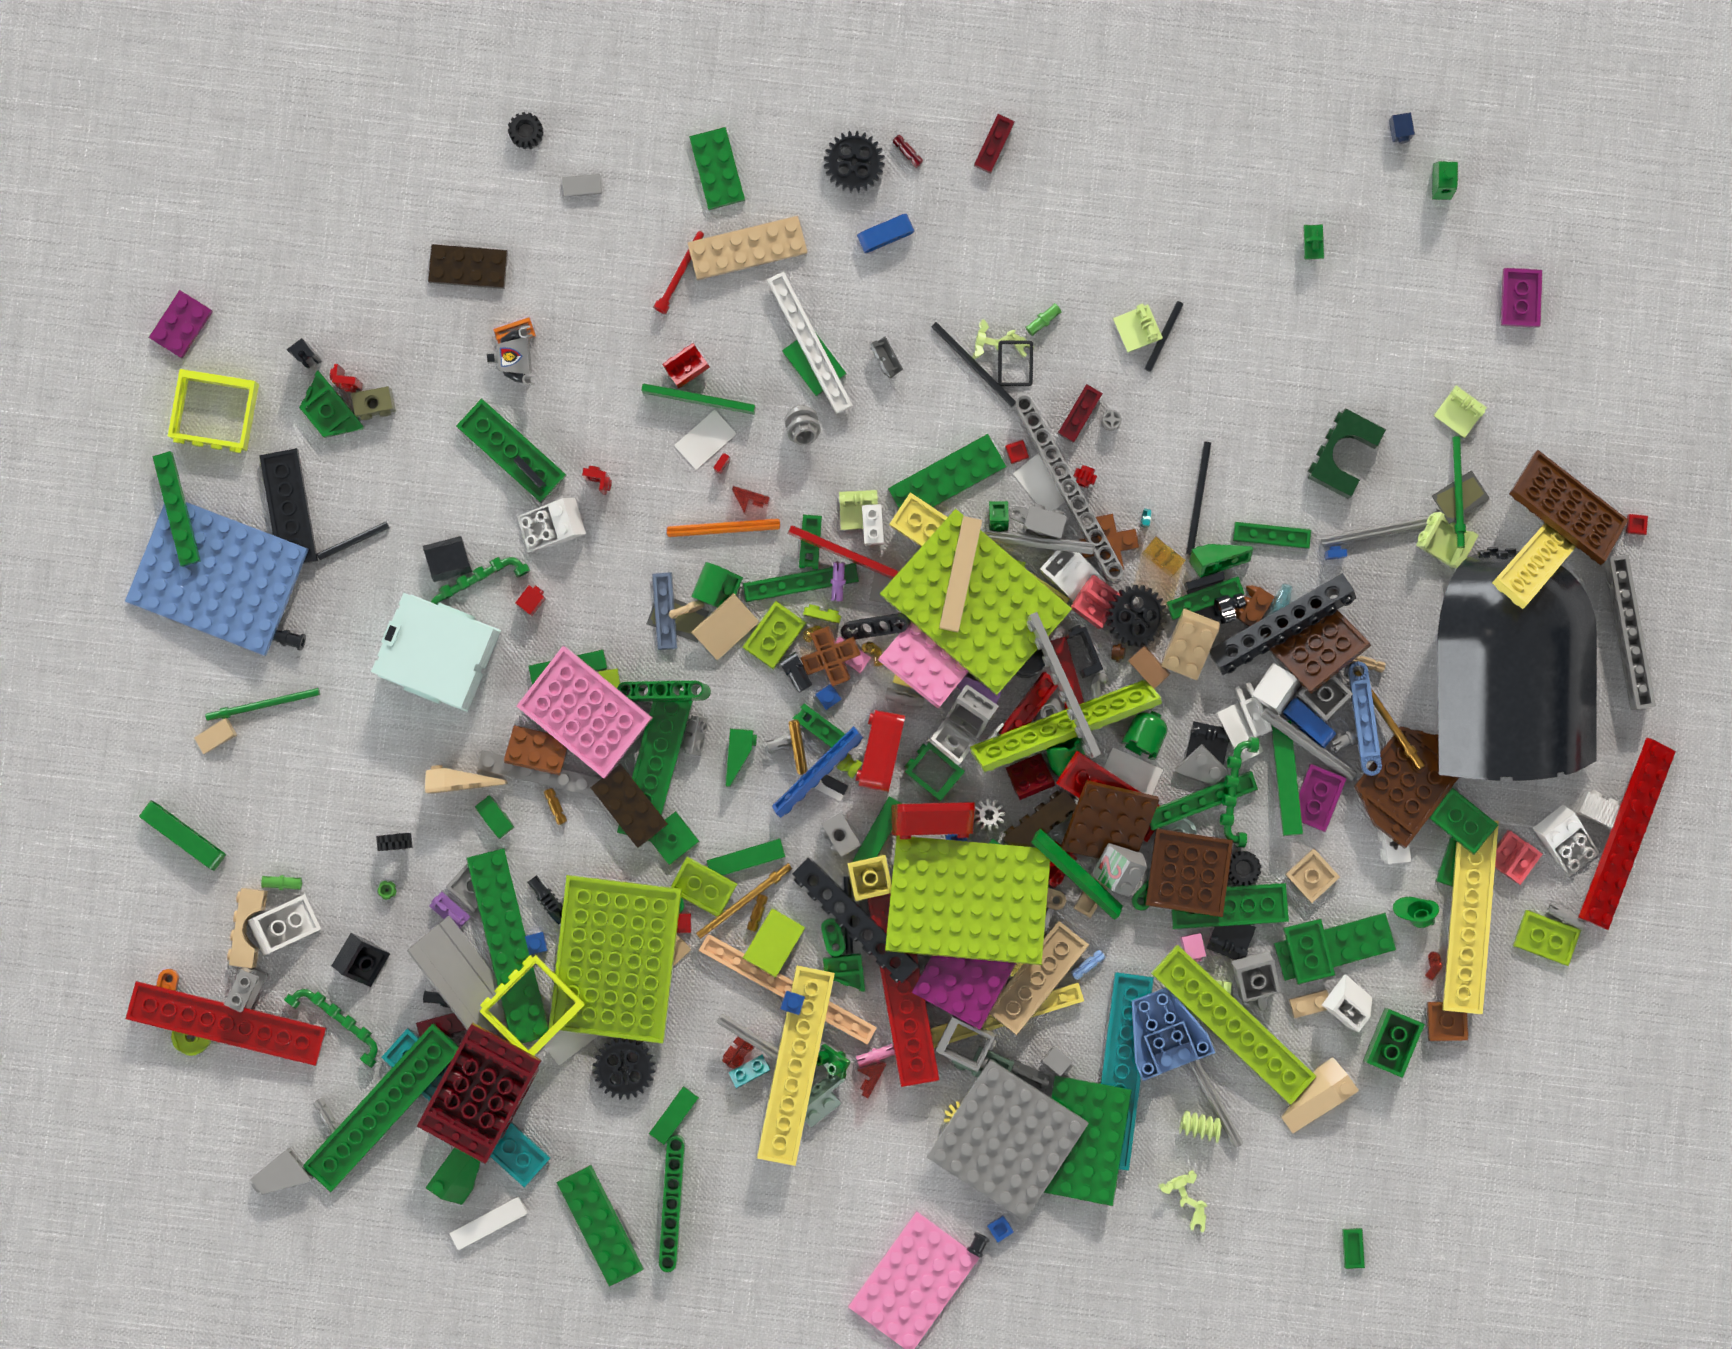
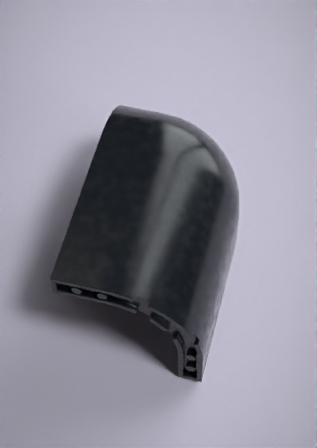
M1488 547L1487 550H1480L1478 554L1466 558L1454 572L1443 599L1438 626L1439 775L1500 781V777H1512L1513 781L1555 778L1557 773L1564 772L1565 775L1572 774L1597 761L1596 619L1592 604L1582 585L1562 565L1559 566L1524 609L1515 605L1507 595L1500 592L1492 584L1519 553V551H1516V548H1506L1503 551L1499 550L1498 547Z

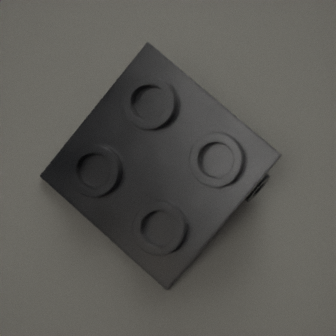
M1193 721L1186 758L1202 744L1224 765L1228 742H1230L1225 729Z
M1252 925L1214 927L1206 948L1233 960L1245 958L1256 927Z

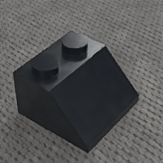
M350 933L331 966L341 975L371 987L390 953L367 939Z

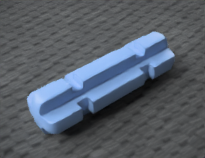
M1100 950L1096 951L1093 957L1090 956L1082 962L1079 968L1071 971L1072 976L1076 980L1080 979L1083 976L1082 974H1086L1094 968L1098 962L1105 959V955Z

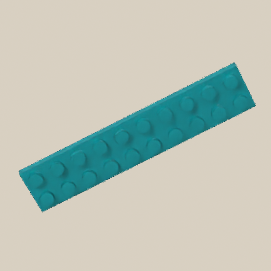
M1115 972L1101 1084L1132 1089L1119 1168L1120 1170L1129 1171L1141 1076L1135 1063L1132 1001L1152 993L1154 977Z
M407 1028L381 1058L393 1067L419 1037ZM448 1066L422 1093L429 1102ZM513 1122L510 1123L505 1135L496 1145L490 1156L524 1188L551 1159L546 1152Z

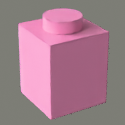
M1201 933L1180 937L1182 949L1194 961H1202L1201 957H1205L1206 953Z

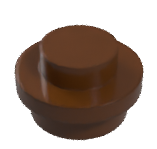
M1122 644L1113 645L1111 659L1116 660L1117 663H1120L1121 659L1125 658L1126 649L1123 648Z

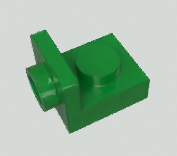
M989 501V530L998 532L1008 531V501Z

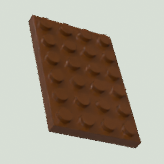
M1538 449L1530 458L1509 493L1514 500L1525 506L1531 513L1543 520L1545 524L1552 527L1599 565H1602L1607 560L1628 522L1626 517Z

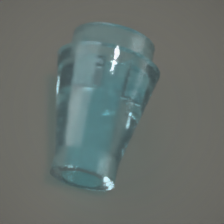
M1288 584L1281 585V588L1271 602L1272 610L1278 611L1290 604L1292 586Z

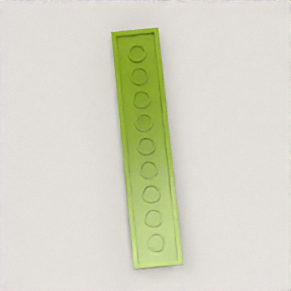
M1144 679L1079 704L1090 730L1093 731L1147 709H1152L1162 704V700L1154 688ZM1068 709L972 745L970 750L982 770L987 772L1077 737L1075 732L1076 724L1074 720H1070L1067 714Z
M1176 945L1152 971L1151 974L1175 995L1288 1104L1291 1105L1316 1078V1075L1179 945Z

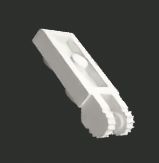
M1250 682L1246 683V689L1251 696L1247 700H1245L1240 687H1236L1235 692L1240 701L1239 704L1253 737H1259L1273 731L1270 723L1261 717L1264 710L1261 702L1251 695L1254 691Z

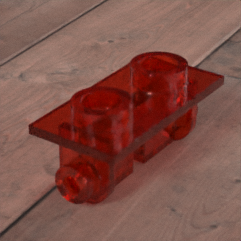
M738 1036L733 1041L738 1046L737 1049L730 1045L722 1059L732 1069L741 1066L747 1053L754 1049L753 1045Z

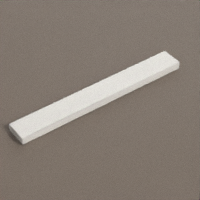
M784 271L767 279L834 413L838 415L852 408L853 405Z

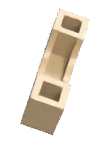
M241 888V891H238L236 902L239 903L238 910H235L233 922H236L235 929L231 931L230 941H233L232 948L228 950L227 960H230L229 965L256 968L259 948L249 940L247 924L254 914L265 910L268 891L251 888Z

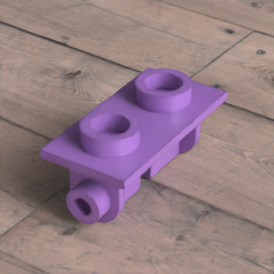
M442 891L429 905L443 919L450 916L459 929L471 917Z

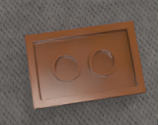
M514 725L504 757V763L561 775L568 749L549 733Z

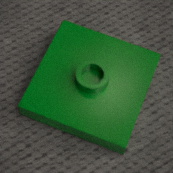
M676 811L665 819L668 825L657 833L655 843L651 842L668 865L672 864L700 842Z

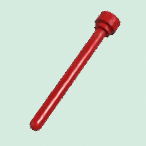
M698 231L693 241L702 239L704 233ZM689 248L663 297L656 300L653 306L656 311L662 314H667L670 308L669 300L691 261Z

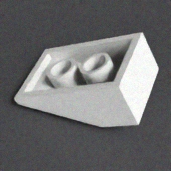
M305 894L248 920L263 956L321 929Z

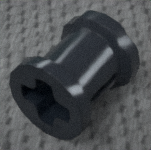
M975 1232V1237L970 1247H967V1251L978 1257H983L982 1252L987 1242H990V1239Z

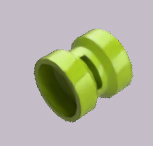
M847 753L846 758L839 763L837 769L847 771L848 776L853 779L863 762L860 760L854 761L852 755Z

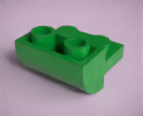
M705 562L691 597L718 608L733 593L737 594L743 577L720 566Z

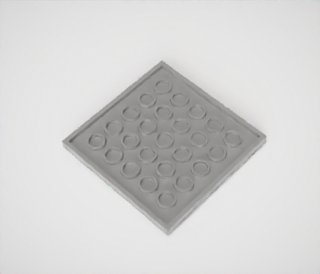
M990 1059L929 1151L927 1158L1021 1219L1026 1220L1089 1123Z

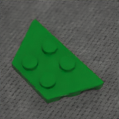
M319 370L316 371L315 378L299 407L324 438L363 430L365 428L321 372Z

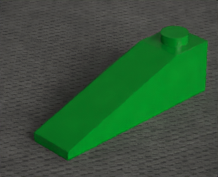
M454 1147L430 1180L426 1189L442 1200L462 1205L474 1189L481 1161Z

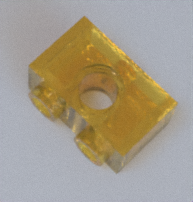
M1156 536L1141 553L1170 577L1186 561Z

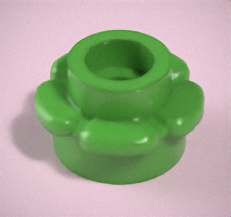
M392 881L381 882L377 890L378 895L385 900H389L396 895V885Z

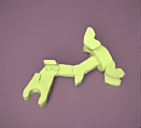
M982 319L979 323L980 330L976 337L975 352L972 358H979L984 353V344L994 346L998 350V343L1002 340L1026 339L1015 334L1016 330L1009 331L1001 339L988 338L985 332L989 326ZM1014 344L1020 355L1025 357L1027 354L1024 352V347L1030 349V344Z
M1191 1170L1188 1172V1175L1184 1174L1168 1181L1166 1185L1164 1183L1159 1184L1158 1187L1161 1191L1170 1194L1173 1189L1179 1190L1181 1195L1180 1206L1183 1207L1187 1203L1195 1208L1189 1225L1190 1229L1194 1230V1226L1200 1224V1231L1204 1232L1206 1222L1204 1207H1207V1204L1202 1200L1196 1201L1188 1197L1184 1187L1187 1183L1194 1184L1197 1174Z

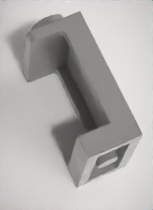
M255 968L240 969L224 1005L238 1012H243L244 1008L253 1009L268 974Z

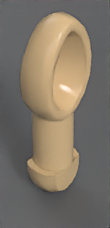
M693 601L683 607L673 609L669 612V617L675 619L683 614L696 612L705 606L704 602Z

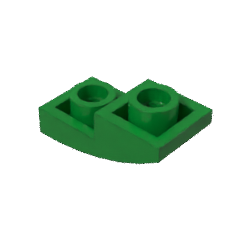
M488 795L475 806L486 824L499 839L514 828V825L506 813L501 810L493 796Z

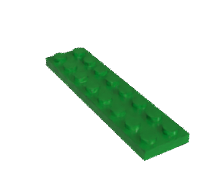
M663 688L662 695L665 693L666 688ZM653 701L649 713L652 720L645 728L632 778L661 815L663 814L693 701ZM619 825L617 833L627 835ZM656 835L648 841L655 843Z

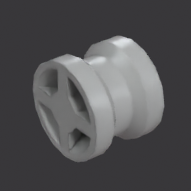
M1109 410L1102 417V426L1108 431H1114L1120 426L1122 418L1119 412Z

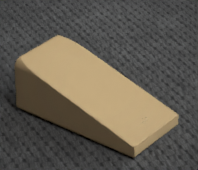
M225 718L194 737L202 753L206 754L237 736V733L229 719Z

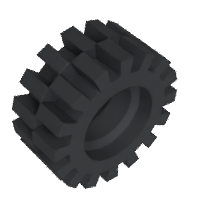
M522 112V115L518 113L515 118H511L512 122L508 124V133L514 145L516 144L517 147H522L523 149H526V147L532 149V146H537L538 142L542 141L544 132L537 116H533L529 112L528 114ZM523 124H529L533 128V132L529 137L519 135V128Z
M411 833L376 836L377 851L413 848Z
M1248 851L1235 852L1231 855L1228 879L1234 884L1241 886L1253 884L1258 880V876L1261 875L1260 868L1262 867L1259 863L1260 860L1256 855ZM1240 861H1246L1250 865V872L1246 876H1241L1236 871V865Z

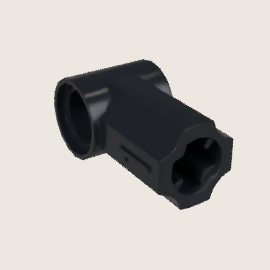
M796 652L779 661L798 693L812 686Z

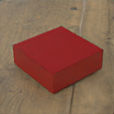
M1024 440L1005 445L1011 464L1029 458Z
M723 453L714 465V471L721 474L730 461V456Z
M1628 514L1626 533L1647 535L1648 516Z

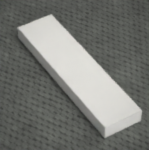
M520 1196L449 1234L457 1249L460 1250L528 1214Z

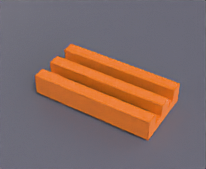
M530 317L493 329L498 344L501 338L509 333L500 335V332L527 323L530 328H527V330H530V333L527 334H532L529 338L535 337L536 334Z

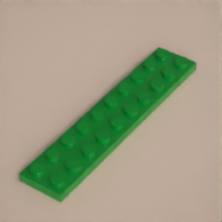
M503 848L466 858L497 987L501 983L506 985L510 981L508 976L516 969L520 971L524 967L522 963L530 956L505 849ZM532 967L501 998L507 1028L521 1043L540 1039L549 1030L534 967Z
M433 1023L306 1161L303 1167L331 1193L448 1066L459 1046Z

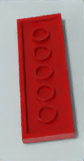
M1078 751L1075 752L1056 782L1057 785L1077 798H1080L1086 780L1140 792ZM1150 826L1144 838L1146 842H1148L1155 831H1152Z

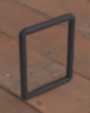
M1002 340L998 343V384L1000 386H1031L1033 384L1032 341ZM1002 344H1030L1029 383L1002 382Z

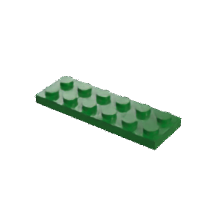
M482 398L456 425L461 432L540 503L567 476ZM518 455L547 485L543 490H540L514 462Z
M986 434L889 487L888 491L898 509H900L909 493H912L931 507H935L1005 469L1006 465L989 434Z
M1286 883L1227 887L1223 917L1171 909L1172 928L1186 929L1289 922Z
M1386 913L1324 929L1333 967L1396 950ZM1286 940L1273 943L1284 981L1294 979L1295 975Z
M592 1165L557 1181L556 1183L608 1286L610 1287L644 1270Z

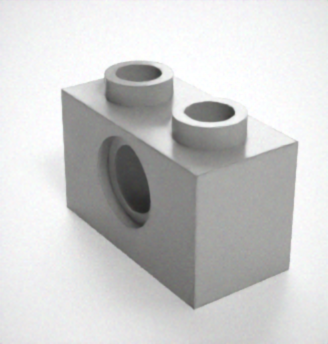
M841 812L822 823L823 828L820 830L826 839H831L833 844L830 847L835 855L839 854L842 857L861 846ZM837 830L844 831L845 838L843 841L835 840L834 833Z

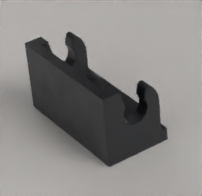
M303 338L286 349L306 368H310L309 364L306 363L309 357L313 358V361L317 364L322 362Z

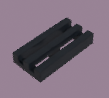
M519 455L514 459V462L540 490L547 486Z

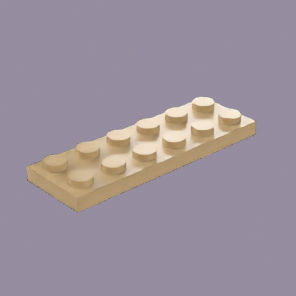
M798 216L688 242L697 280L807 254Z
M1058 921L1044 938L1042 965L1023 964L1000 993L990 1015L1017 1036L1086 951L1089 944Z

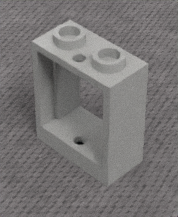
M966 685L955 700L946 719L978 740L999 706L969 685Z
M952 1015L936 1047V1052L978 1072L980 1067H985L988 1060L986 1054L988 1050H993L997 1040H994L995 1033L983 1027L979 1030ZM958 1024L987 1037L977 1061L947 1048Z

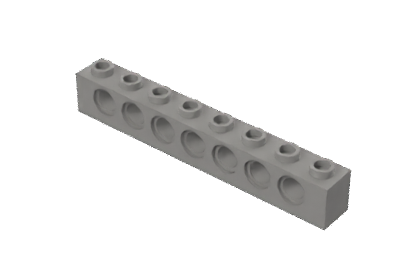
M1629 555L1610 557L1604 562L1630 710L1655 707V697Z

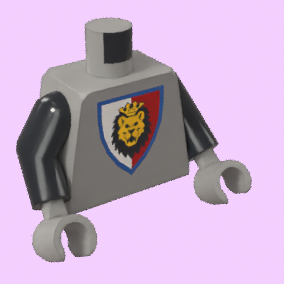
M528 325L512 330L502 337L500 343L497 344V352H487L488 364L498 363L499 371H503L504 376L515 382L535 385V383L530 381L531 377H536V375L531 374L529 337L532 334H527V328H530Z

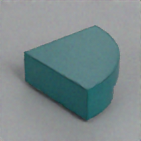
M1144 508L1140 526L1148 528L1151 520V509Z

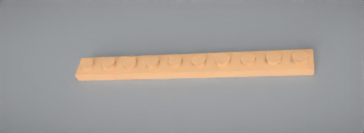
M709 933L707 934L699 949L700 952L783 998L786 990L791 992L793 980L778 973L776 978L743 959L745 953ZM829 1001L825 1021L868 1045L877 1027Z

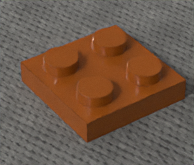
M1427 1002L1428 1041L1468 1040L1467 1013L1442 1010L1443 1002Z

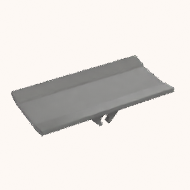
M448 916L412 945L407 952L467 1030L472 1023H475L491 1032L495 1027L480 1013L482 1009L480 1004L487 997L492 999L496 995L494 992L497 988L495 975L453 919ZM500 999L489 1011L502 1022L505 1016Z

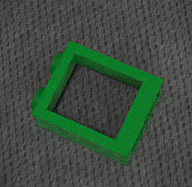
M930 742L927 745L923 743L916 751L919 754L916 759L913 760L911 758L904 766L907 769L905 773L937 800L941 801L965 771ZM929 749L955 770L938 792L912 772Z

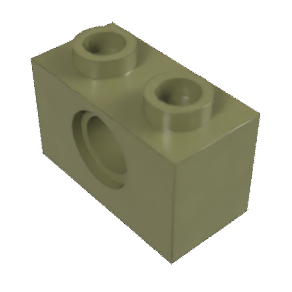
M389 386L351 393L354 413L358 419L361 418L363 421L370 420L375 415L386 417L390 416L391 412H396L392 389ZM378 400V406L371 409L370 402Z

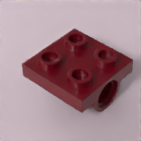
M1041 753L1005 767L1019 800L1055 786V782Z

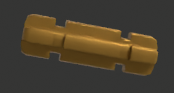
M549 788L545 790L544 795L549 800L547 802L553 816L555 815L556 823L558 825L566 823V816L562 813L563 809L558 798L555 797L554 789Z
M758 895L756 899L757 904L754 905L750 916L751 921L747 925L748 930L757 931L758 922H760L765 908L764 904L768 900L767 896Z

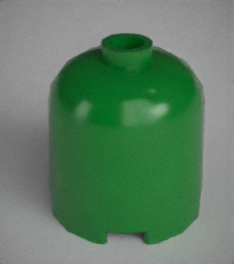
M1155 711L1150 713L1141 712L1133 719L1121 744H1126V749L1139 756L1144 753L1149 755L1148 759L1155 760L1167 735V725L1161 719L1159 713Z
M1077 736L1046 749L1050 767L1055 775L1061 776L1076 751L1085 755L1082 738Z

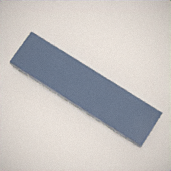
M672 572L652 574L658 650L678 649L676 619L669 617V612L675 609Z

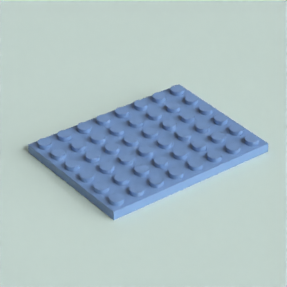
M186 502L201 562L182 567L179 563L164 504L125 602L266 656L309 549Z

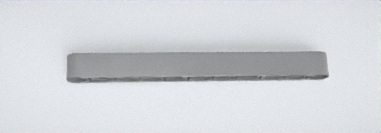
M1020 396L1016 401L1017 414L1086 542L1095 545L1093 555L1106 579L1110 582H1118L1123 575L1122 565L1034 402L1029 396ZM1027 402L1029 408L1023 410L1019 407V404ZM1034 418L1038 421V424L1030 426L1028 421ZM1044 435L1047 437V441L1040 443L1037 437ZM1050 451L1054 452L1056 454V458L1052 460L1048 459L1046 457V453ZM1062 468L1065 474L1058 476L1055 474V470ZM1072 485L1074 491L1067 493L1064 490V486ZM1080 501L1083 504V508L1077 510L1073 507V503ZM1089 518L1092 521V525L1084 526L1082 520ZM1099 535L1101 542H1092L1091 536ZM1106 551L1110 554V558L1103 560L1100 557V553ZM1116 568L1120 574L1117 577H1112L1109 574V570Z

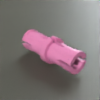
M891 1043L879 1049L873 1048L871 1052L856 1056V1059L861 1068L874 1062L880 1063L882 1059L895 1056V1050Z

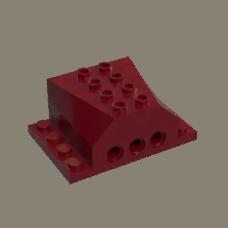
M472 1023L417 1127L486 1164L496 1145L505 1135L539 1071L538 1067L542 1060Z

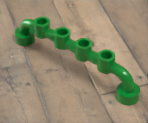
M497 557L489 562L490 567L484 569L483 566L474 569L472 571L473 576L467 578L466 575L457 578L455 580L457 584L451 588L449 584L439 588L440 593L432 599L431 603L438 605L439 602L452 597L459 591L467 589L472 584L487 578L508 565L516 567L513 571L517 578L529 573L530 569L527 564H522L515 557H508L503 560Z
M1249 737L1248 741L1239 743L1234 749L1233 756H1229L1227 759V767L1231 768V776L1226 775L1224 781L1225 787H1229L1228 795L1224 794L1222 797V805L1227 807L1226 814L1221 813L1220 825H1224L1226 839L1233 840L1235 846L1239 848L1246 847L1247 834L1237 832L1235 836L1232 834L1231 829L1234 824V807L1237 803L1236 790L1239 786L1238 774L1242 764L1241 753L1245 748L1251 753L1258 752L1259 738Z
M300 989L293 995L288 993L284 998V1001L296 1009L301 1003L299 998L307 997L370 1047L369 1054L364 1053L361 1056L360 1060L370 1068L376 1064L374 1059L377 1055L378 1047L376 1042L370 1037L372 1033L365 1027L359 1029L355 1025L357 1021L350 1015H347L346 1018L341 1015L342 1009L336 1004L332 1003L331 1006L325 1002L326 997L319 991L313 993L308 989Z

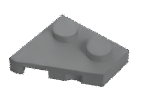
M1202 744L1175 768L1177 773L1212 785L1217 784L1229 773Z

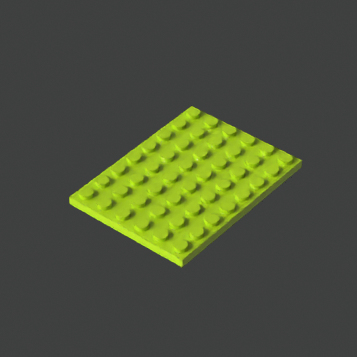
M955 509L883 589L880 595L900 613L906 615L915 626L997 696L1038 649L1035 643L1036 636L1034 632H1030L1027 626L1029 615L1035 612L1038 613L1049 636L1072 608L980 530L959 631L957 633L939 629L964 516Z
M896 836L885 951L1042 965L1050 860L1035 847L922 837L900 839V836Z
M566 875L555 974L585 1005L560 1029L561 1031L664 1043L682 889ZM555 982L549 1029L575 1004Z

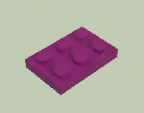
M1503 269L1501 326L1536 328L1541 326L1542 270Z
M179 290L148 338L182 359L213 311Z
M1309 764L1299 790L1301 820L1303 824L1326 832L1347 778Z

